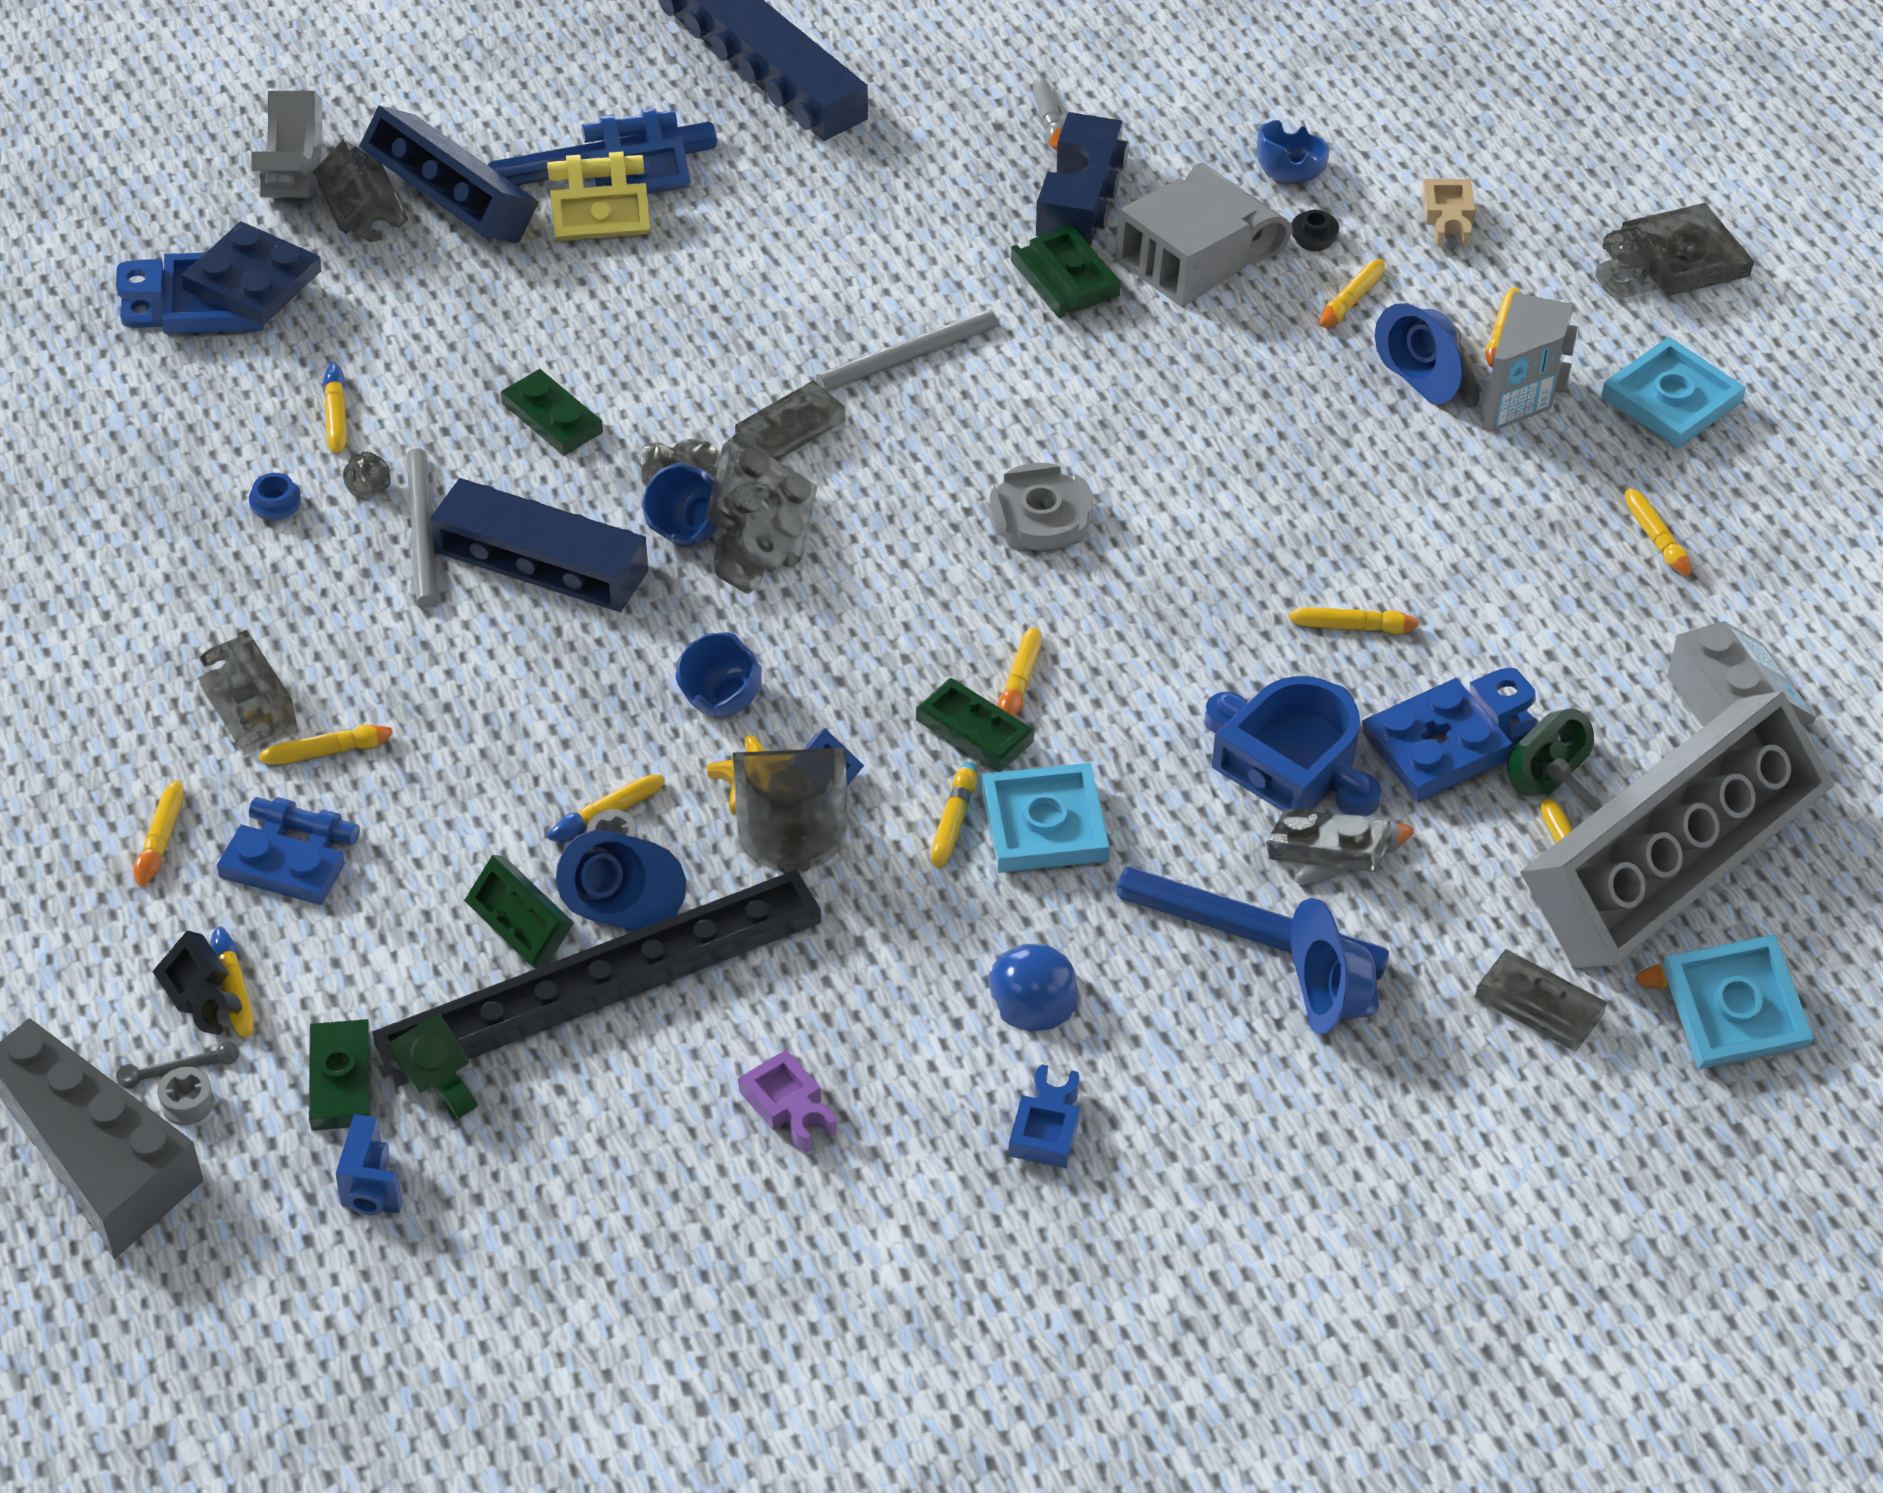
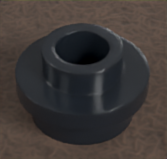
M1313 209L1302 212L1293 219L1291 234L1296 243L1303 249L1322 251L1329 248L1338 238L1339 223L1332 215L1322 210Z

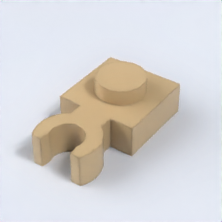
M1423 179L1422 201L1426 225H1435L1433 239L1435 245L1443 247L1445 235L1453 234L1461 239L1462 247H1468L1475 217L1471 179Z

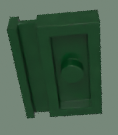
M1072 225L1030 239L1029 246L1020 248L1018 245L1011 246L1012 264L1058 318L1065 317L1066 310L1075 308L1077 311H1081L1120 296L1121 281Z

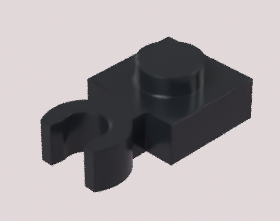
M187 930L152 971L177 1010L193 1014L194 1023L202 1032L221 1035L224 1031L217 1020L219 1007L222 1011L239 1014L242 1010V1004L238 996L232 992L223 991L219 986L230 973L203 934Z

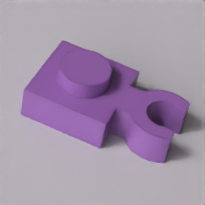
M787 1049L738 1078L739 1092L772 1130L785 1123L791 1126L792 1141L799 1150L805 1153L812 1150L811 1135L806 1130L810 1126L823 1128L830 1137L837 1134L834 1112L826 1105L819 1103L821 1102V1087Z

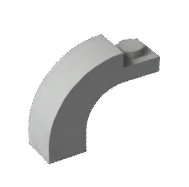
M315 90L268 91L266 151L251 152L252 172L260 178V197L312 198L316 191L322 152V98Z

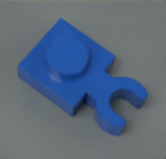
M1041 1064L1035 1072V1098L1021 1096L1009 1140L1008 1156L1067 1168L1079 1122L1080 1107L1073 1105L1079 1094L1078 1071L1071 1070L1068 1082L1064 1086L1054 1087L1047 1083L1048 1065Z

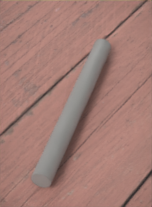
M991 309L985 310L816 374V383L825 393L996 328L997 318Z
M416 448L407 453L416 603L419 608H430L437 606L438 599L434 544L430 523L431 503L427 453L422 449Z

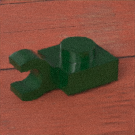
M439 1012L386 1045L415 1094L418 1096L433 1087L444 1108L454 1121L478 1106L468 1087L456 1074L457 1071L467 1066L470 1061Z

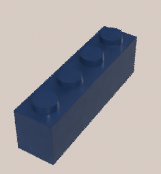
M378 105L359 145V148L485 237L518 243L539 203L535 198L415 114Z
M462 478L457 480L430 518L435 553L620 613L649 571L646 536Z

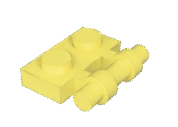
M622 151L609 152V157L581 159L580 155L566 156V161L547 162L549 181L568 180L569 189L550 190L555 242L650 235L646 183L627 184L626 175L644 174L643 155L624 156ZM611 177L612 186L583 187V179Z

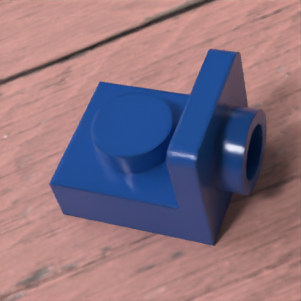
M353 1115L335 1173L341 1206L350 1207L352 1210L364 1215H377L382 1211L400 1213L403 1203L398 1174L386 1170L389 1159L388 1143L381 1142L377 1117Z

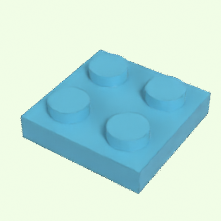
M1667 337L1606 380L1601 397L1676 448H1680L1742 403L1746 387L1671 337Z
M1091 763L982 774V793L998 873L1109 861V843Z
M1776 935L1666 956L1662 968L1698 1070L1808 1048L1813 1041L1812 1032Z

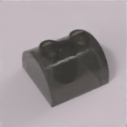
M846 748L733 752L737 835L745 853L760 865L778 870L784 874L796 869L799 874H803L809 869L818 867L832 859L845 843L848 832Z

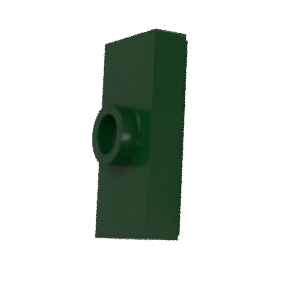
M951 677L916 707V721L996 772H1002L1034 742L1033 728Z
M491 856L464 900L533 968H539L550 963L574 925V922L505 856Z
M369 1019L311 1023L309 1049V1123L311 1131L350 1128L354 1114L371 1116V1030Z

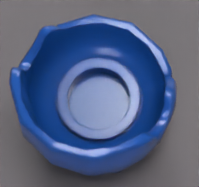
M1272 120L1261 125L1257 139V157L1259 164L1268 177L1285 183H1301L1318 177L1326 169L1330 148L1322 138L1309 134L1305 126H1301L1295 133H1287L1283 130L1280 120Z
M676 463L660 469L647 484L642 501L645 521L649 528L667 540L685 546L701 544L711 538L723 522L727 505L720 483L704 470L687 463Z
M730 632L704 635L690 643L677 660L675 677L678 686L689 703L709 717L717 716L723 718L735 715L748 707L762 688V666L759 665L754 652L745 646L737 635Z
M1046 943L1022 944L1002 953L992 965V971L989 974L991 997L996 1001L1001 1019L1004 1022L1031 1032L1053 1029L1070 1019L1078 1003V987L1075 970L1066 955Z

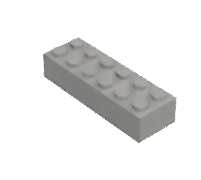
M1784 691L1740 698L1535 859L1520 873L1572 966L1575 968L1617 965L1834 787V784Z

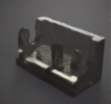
M343 139L313 171L339 230L345 234L351 231L368 242H376L382 240L376 229L370 228L375 221L385 220L388 222V225L401 228L409 219L383 165Z
M247 629L237 633V638L205 651L199 658L204 667L212 666L218 661H226L222 667L210 670L198 678L201 689L243 755L298 733L292 698Z

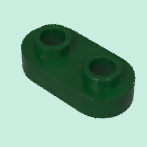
M1573 708L1550 712L1512 749L1508 757L1507 772L1509 780L1516 791L1524 796L1550 794L1562 783L1551 779L1547 772L1549 764L1557 758L1564 759L1570 765L1571 772L1573 773L1587 759L1594 745V731L1588 717L1580 710Z

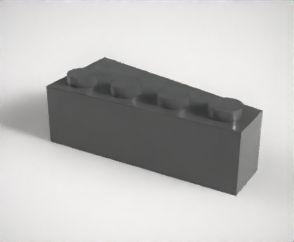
M28 1018L0 1041V1099L31 1143L40 1151L55 1177L67 1189L84 1218L101 1237L104 1246L114 1260L204 1181L194 1142L31 1018Z

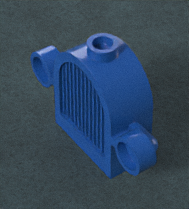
M1294 676L1272 682L1248 703L1241 695L1233 692H1219L1208 699L1205 723L1215 733L1212 768L1298 822L1331 791L1336 792V805L1346 815L1366 817L1378 809L1381 795L1380 783L1372 775L1352 768L1356 755L1360 714L1352 695L1344 687L1316 677Z

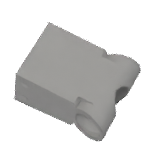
M1198 163L1188 173L1185 180L1179 178L1120 208L1114 260L1183 308L1245 268L1247 263L1254 264L1278 255L1289 241L1291 224L1286 218L1252 195L1241 190L1236 184L1205 163Z

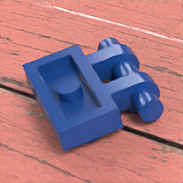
M655 108L641 110L640 115L615 119V116L612 114L600 116L599 122L581 124L584 143L602 140L605 147L602 150L589 151L588 159L609 157V152L622 151L624 156L643 155L644 174L626 175L627 184L646 183L647 194L690 187L691 179L682 137L663 140L661 131L678 127L675 110L657 112ZM644 134L646 138L645 143L621 146L620 137ZM611 177L592 178L594 187L612 186Z
M255 797L249 807V817L264 821L265 824L261 830L242 824L239 826L216 865L219 877L322 906L345 865L343 852L330 848L334 841L352 846L355 845L359 837L360 826L342 820L341 814L322 809L319 813H314L296 808L294 801L276 797L273 801ZM289 829L311 834L307 842L286 837L285 835Z

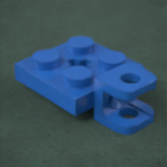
M206 252L164 254V270L162 259L130 260L117 265L116 290L117 295L121 297L120 318L121 324L125 327L149 328L163 326L164 334L264 331V326L183 290L181 275ZM134 276L145 278V280L137 283L129 281ZM139 305H146L150 307V309L144 313H136L133 311V308Z
M1503 668L1469 682L1470 693L1457 677L1362 720L1363 733L1416 801L1420 802L1507 762L1513 746L1517 745L1537 725L1536 718H1533L1527 711L1536 700L1535 689L1518 669ZM1503 687H1513L1517 692L1510 696H1504L1499 694L1498 690ZM1510 717L1517 719L1519 722L1514 726H1510ZM1433 735H1445L1447 737V741L1439 743L1436 739H1426Z

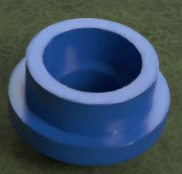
M268 473L262 475L254 482L249 494L250 508L260 518L267 520L283 519L298 510L301 504V493L298 486L289 476L282 473Z

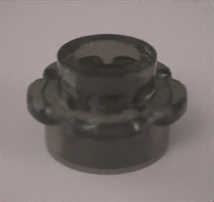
M363 451L361 454L356 453L351 456L349 464L344 467L343 480L353 496L361 500H369L377 494L386 495L387 487L391 484L390 469L384 459L372 452Z

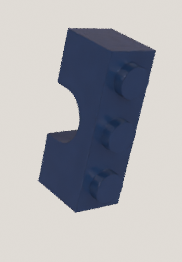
M1073 112L1067 113L1058 139L1057 172L1047 171L1037 199L1036 236L1072 225L1089 245H1092L1096 230H1105L1110 202L1106 201V199H1115L1120 172L1116 169H1125L1129 153V141L1122 140V120Z

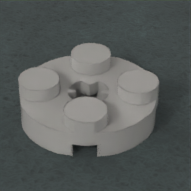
M1029 463L1012 468L1004 474V482L998 485L997 488L994 485L990 493L991 523L997 533L1006 539L1007 545L1017 551H1027L1030 549L1054 550L1070 544L1080 543L1086 537L1087 528L1092 521L1093 496L1089 485L1076 473L1075 480L1061 474V466L1055 464ZM1043 503L1045 508L1050 509L1037 510L1033 508V504Z

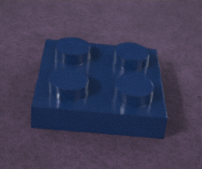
M240 221L181 275L183 290L264 326L322 271L321 258L319 255Z

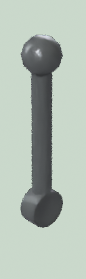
M1557 758L1548 765L1547 772L1551 779L1558 783L1564 782L1594 813L1603 807L1571 775L1570 765L1564 759Z
M224 1042L214 1051L138 1069L135 1065L126 1064L117 1070L116 1079L121 1087L132 1088L140 1080L164 1075L180 1067H197L218 1061L228 1065L236 1062L239 1057V1049L232 1042Z

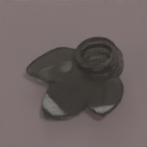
M686 439L678 442L673 448L656 441L644 445L638 452L637 464L643 469L642 483L645 486L660 469L676 463H687L704 470L714 477L721 487L732 481L730 473L714 467L718 456V449L713 443L706 440Z

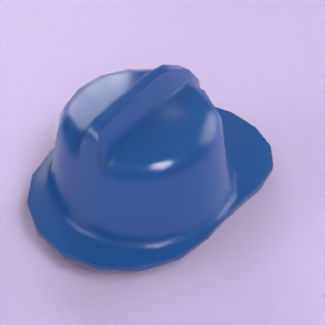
M1398 303L1385 309L1376 322L1374 334L1376 349L1383 364L1403 377L1429 403L1444 404L1453 399L1461 387L1463 362L1458 334L1452 321L1439 311L1421 309L1409 303Z
M592 830L577 836L569 843L557 863L556 885L560 898L571 912L585 919L636 931L677 915L685 900L687 880L681 863L670 850L654 842L613 831Z
M1315 898L1301 901L1294 912L1291 924L1290 945L1312 1031L1324 1035L1331 1032L1339 1020L1369 1017L1378 1011L1376 968L1374 958L1367 948L1352 940L1340 937L1334 917L1323 901Z

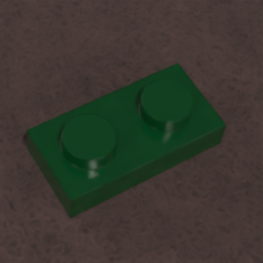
M541 369L500 391L502 404L563 456L603 433L602 420Z

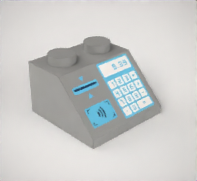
M1514 292L1494 357L1482 430L1495 431L1549 410L1552 407L1556 391L1566 392L1572 363L1563 362L1564 355H1573L1579 326L1570 325L1574 304Z
M1726 621L1677 635L1667 676L1702 727L1740 698L1784 691L1802 726L1815 722V715L1762 642Z

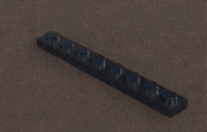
M796 869L372 1031L374 1045L395 1088L409 1082L386 1045L438 1012L469 1060L820 924L821 908Z

